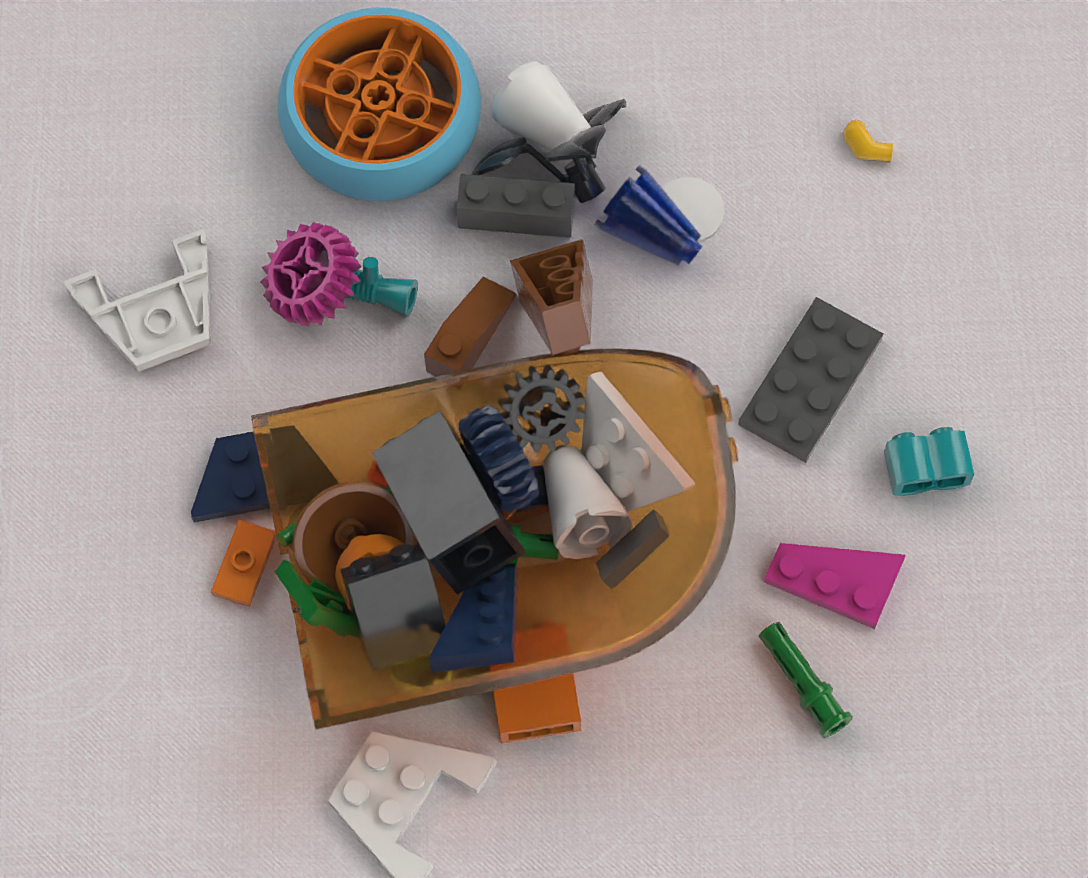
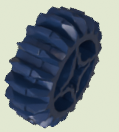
M487 405L481 409L477 408L460 420L458 430L464 442V447L500 508L510 513L516 509L520 510L526 507L531 501L539 496V487L534 476L535 473L523 452V448L511 431L509 424L505 422L498 410Z

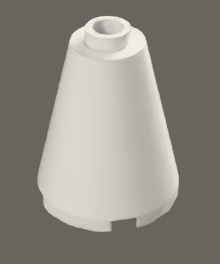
M537 61L523 64L507 77L511 83L504 92L498 89L493 100L492 115L500 126L551 151L560 144L570 141L579 132L591 128L553 71Z
M559 445L555 447V451L548 453L543 461L553 542L556 548L559 549L560 554L565 558L581 559L598 555L596 548L606 543L612 548L632 527V522L626 508L577 447Z

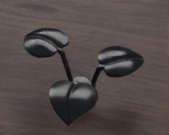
M625 99L617 100L585 113L583 116L591 128L579 132L570 141L560 144L546 158L528 144L526 138H517L505 142L488 152L476 165L471 175H482L496 170L514 160L519 154L528 153L556 176L560 183L575 184V196L579 203L588 202L605 190V186L595 170L596 164L592 159L596 158L599 142L606 132L603 124L608 122L621 108H626L627 102ZM573 159L564 167L565 175L550 163L551 161Z

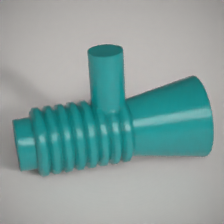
M374 257L365 258L363 260V271L359 269L354 273L360 280V282L353 284L351 287L355 296H347L346 298L361 300L373 305L378 303L408 317L416 302L418 281L414 279L383 278L379 274L378 260Z

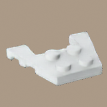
M204 228L172 240L184 275L129 296L109 302L96 269L63 281L71 297L138 372L211 345L208 239Z
M371 731L331 794L328 802L393 878H427L433 868L432 864L397 843L440 774H444L478 794L495 767L496 759L488 755Z

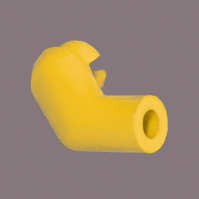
M853 120L847 124L843 132L844 140L857 158L891 162L893 144L874 142L862 121Z

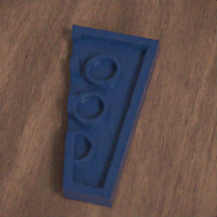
M509 563L462 593L429 657L432 672L515 662L518 593L516 564Z

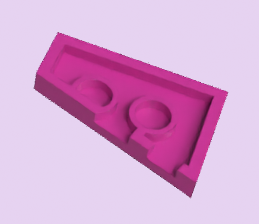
M780 543L766 573L764 583L875 629L906 555Z

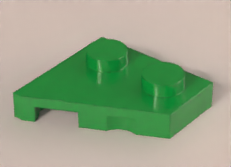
M283 560L274 572L299 606L301 618L314 627L322 625L330 628L340 636L345 637L348 634L360 639L353 613L347 607L342 595L315 577L309 585L304 583L296 572L294 564Z

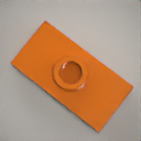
M238 520L213 584L212 596L247 607L251 606L276 541V531Z

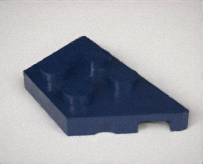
M294 424L216 438L191 510V517L195 523L311 501L325 489L340 484V482Z

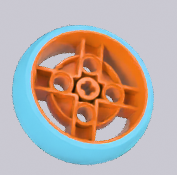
M394 8L355 10L335 17L319 26L299 45L292 55L282 76L279 88L278 117L281 131L286 144L300 166L311 177L329 189L344 196L367 201H390L407 198L419 194L443 180L468 152L474 140L481 114V93L478 78L469 57L460 44L446 30L433 21L416 13ZM349 58L341 65H337V63L341 62L342 60ZM423 60L434 66L450 83L454 92V105L435 98L433 86L426 73L420 67ZM393 70H398L401 72L398 75L387 74L388 72ZM344 89L352 90V92L346 95L338 94L339 91ZM306 103L324 109L327 125L339 141L335 150L320 141L310 130L305 118ZM413 113H419L422 115L417 119H410L407 117L408 115ZM365 132L373 134L365 139L357 137ZM419 142L425 144L420 149L407 155L393 159L377 160L378 158H390L401 155L415 147Z

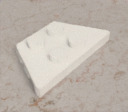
M601 371L589 375L586 387L584 410L586 418H584L581 452L626 509L632 511L693 488L696 483Z

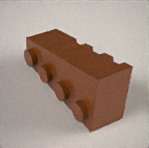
M583 239L510 260L520 303L551 354L569 355L580 350L581 346L591 344L593 279Z

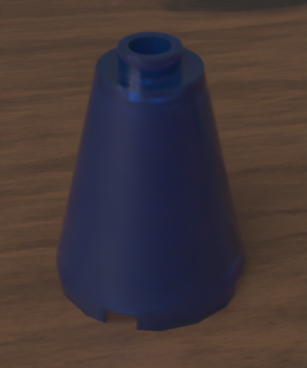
M640 164L635 170L641 175L636 181L628 177L603 210L608 215L606 221L603 223L597 219L594 226L607 234L677 266L683 260L690 264L703 247L697 242L702 235L649 171Z

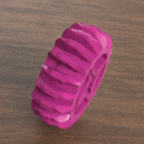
M315 222L310 226L300 224L297 232L287 230V239L285 241L276 240L278 248L275 252L267 253L271 261L270 264L262 267L267 274L260 281L266 289L263 296L270 303L272 310L290 323L294 322L307 327L311 322L322 325L324 317L335 319V309L337 307L339 309H346L344 300L347 296H355L351 287L353 284L360 282V280L354 273L362 266L355 259L359 253L351 245L352 242L346 235L341 232L339 233V230L333 226H324L321 223Z

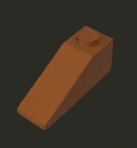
M483 276L443 322L425 351L426 372L460 389L515 300L516 293Z

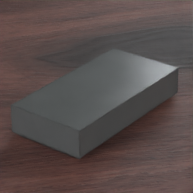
M653 509L596 562L602 581L611 589L615 588L669 538L670 534L664 518L656 510Z

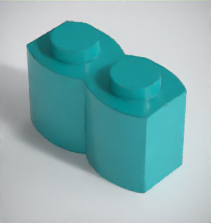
M941 427L931 431L928 436H915L912 432H904L893 436L886 443L884 456L894 496L914 495L930 490L956 489L968 486L972 482L974 470L965 431H953L951 427Z

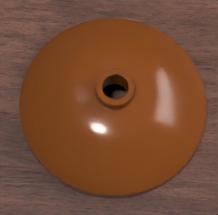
M345 482L325 489L306 505L295 525L293 551L301 572L309 582L315 577L335 592L340 593L336 584V566L341 554L354 537L383 534L392 536L403 544L413 546V530L395 496L390 491L369 482ZM346 526H354L351 534H342V530Z

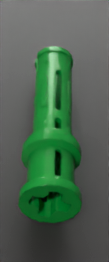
M781 622L773 623L759 634L760 640L769 649L778 665L801 696L799 698L800 706L803 710H809L821 728L819 733L822 738H827L843 729L850 723L853 716L850 712L843 711L832 695V686L825 681L821 682L818 676H816L807 660L788 636Z

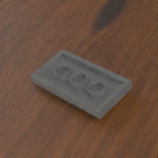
M816 297L739 418L738 425L806 463L882 341L884 333Z

